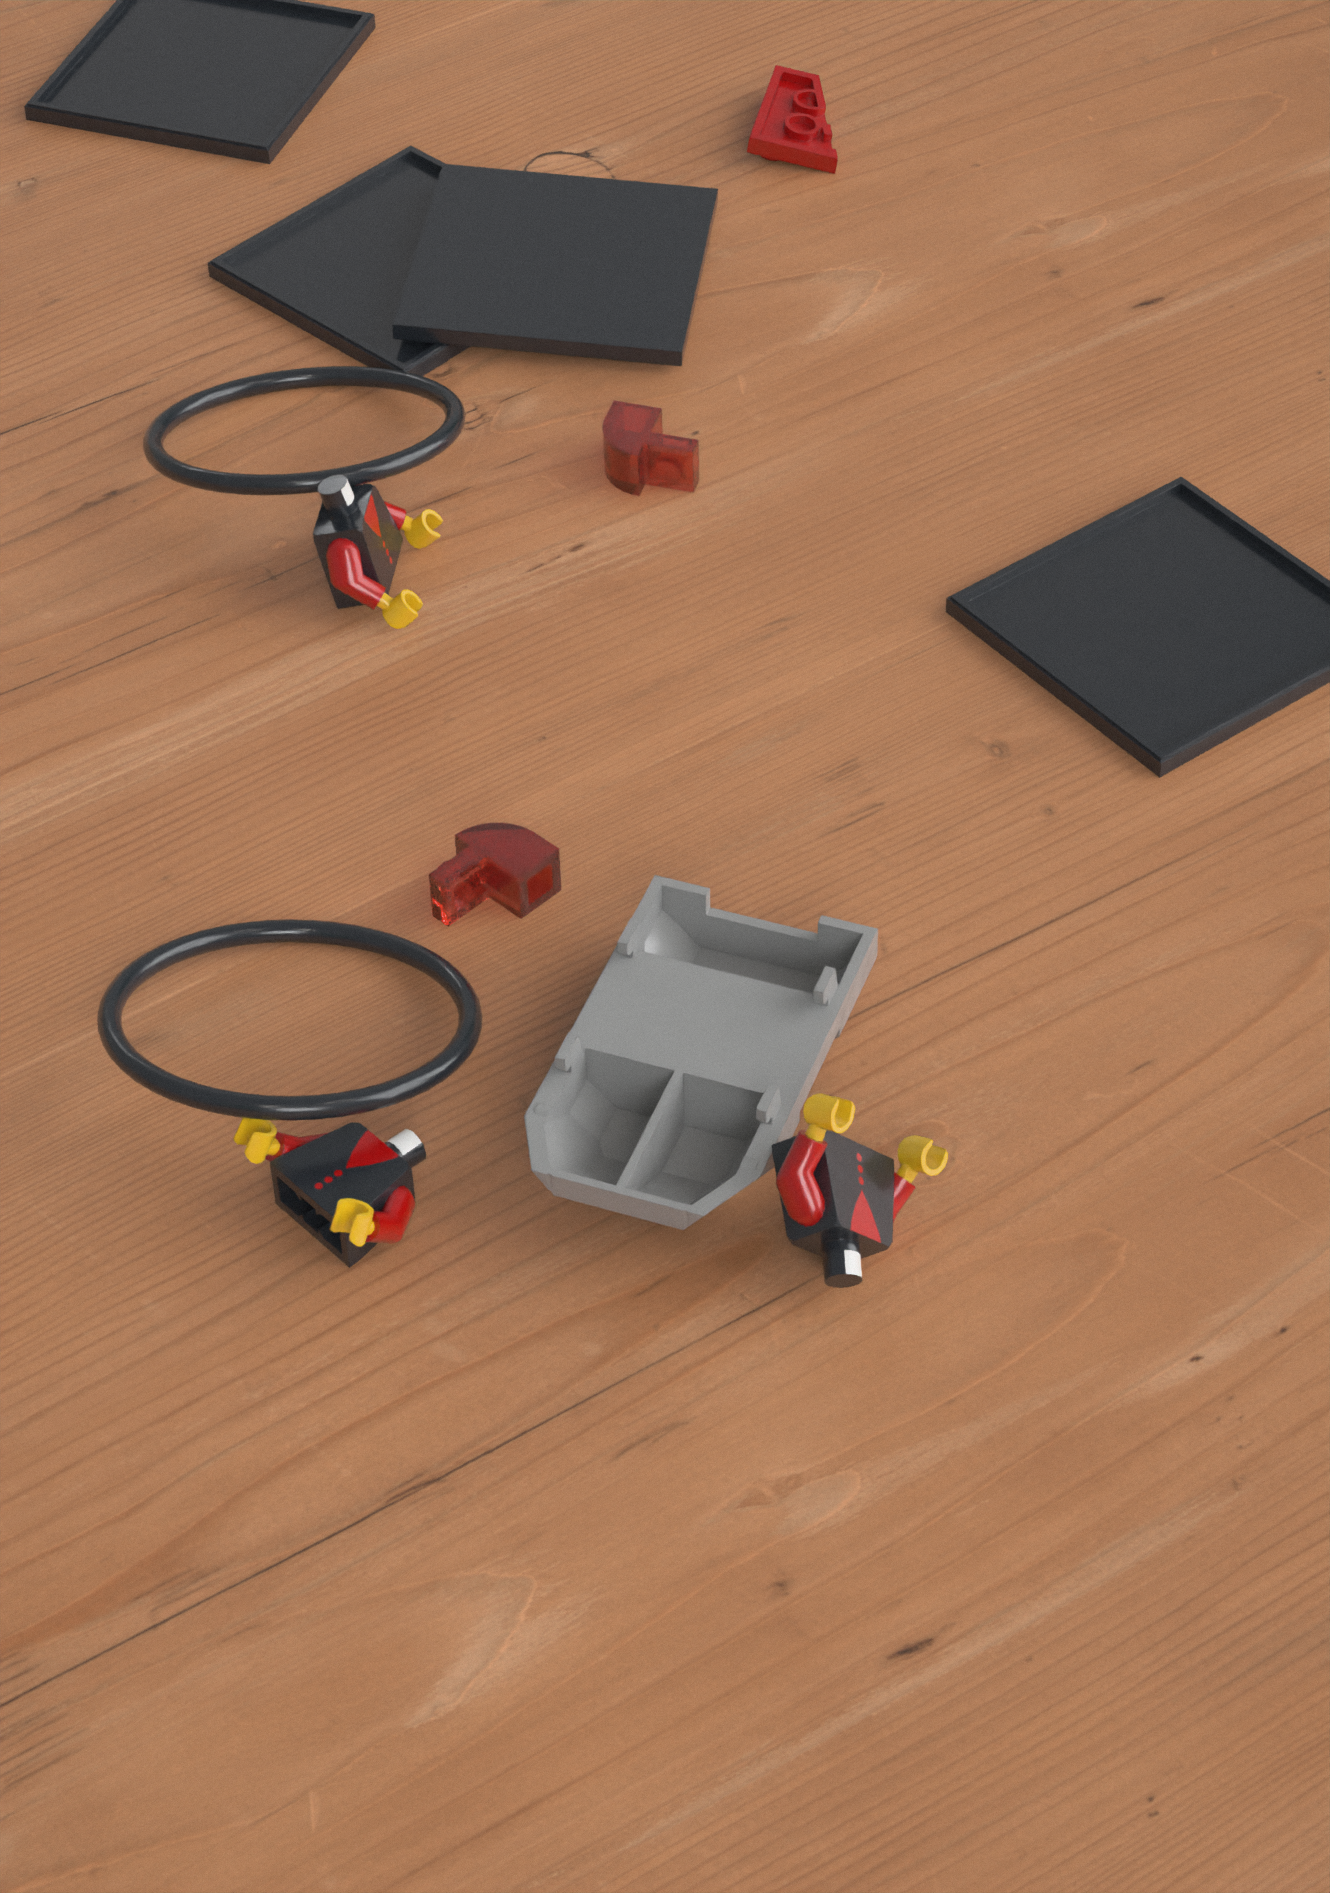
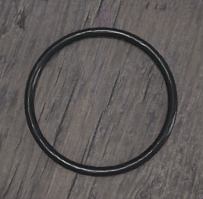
M359 366L291 369L229 381L180 400L160 413L151 422L143 438V451L147 461L165 477L202 490L260 496L318 492L319 484L329 476L344 475L352 487L403 473L431 460L445 451L459 437L465 424L466 414L463 403L449 388L434 380L413 373ZM322 386H364L392 389L426 398L437 404L445 413V420L439 429L411 447L375 460L322 471L291 474L220 472L181 462L169 455L163 447L166 436L175 427L201 412L235 400L289 389Z
M284 919L242 922L201 930L164 943L144 953L118 973L107 987L100 1001L97 1025L102 1045L115 1064L135 1082L158 1095L192 1108L222 1115L260 1120L296 1121L336 1118L365 1113L403 1102L430 1090L457 1071L473 1052L482 1029V1011L479 998L465 976L449 961L420 944L387 932L358 925L320 920ZM281 942L320 943L357 948L406 963L439 983L452 997L459 1015L458 1027L450 1043L442 1052L417 1069L389 1081L361 1089L302 1096L240 1093L201 1085L174 1075L153 1064L136 1051L124 1034L121 1016L128 998L140 985L158 972L176 963L225 948Z

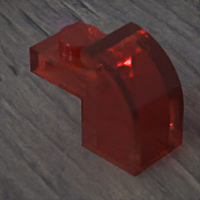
M614 400L602 425L604 471L610 483L621 491L635 496H640L645 484L694 493L699 482V440L663 434L662 408Z
M485 823L469 827L455 834L456 856L443 862L436 870L429 874L432 916L448 927L488 898H491L522 919L562 890L559 848L535 832L510 823Z

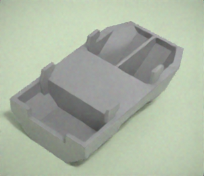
M655 875L632 918L628 921L617 942V946L573 1027L566 1035L555 1056L554 1062L524 1115L532 1172L554 1196L681 1230L686 1229L775 1167L772 1145L793 1136L800 1121L802 1106L834 1039L840 1037L874 965L878 953V929L821 915L818 921V933L711 908L710 888Z

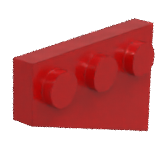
M775 65L749 137L747 153L759 155L769 161L780 160L835 174L838 156L836 149H833L831 144L833 134L831 125L826 122V103L819 75Z

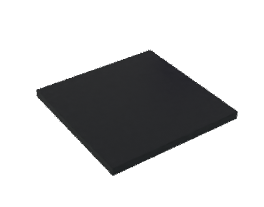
M116 0L24 106L26 120L271 164L376 28L375 14L298 0Z
M413 146L405 148L208 262L209 277L367 367L392 369L424 376L471 347L393 339L392 324L443 164H445Z
M443 164L392 324L393 339L682 366L716 213L718 189Z
M1183 477L1177 478L946 598V613L1159 778L1330 683V580Z

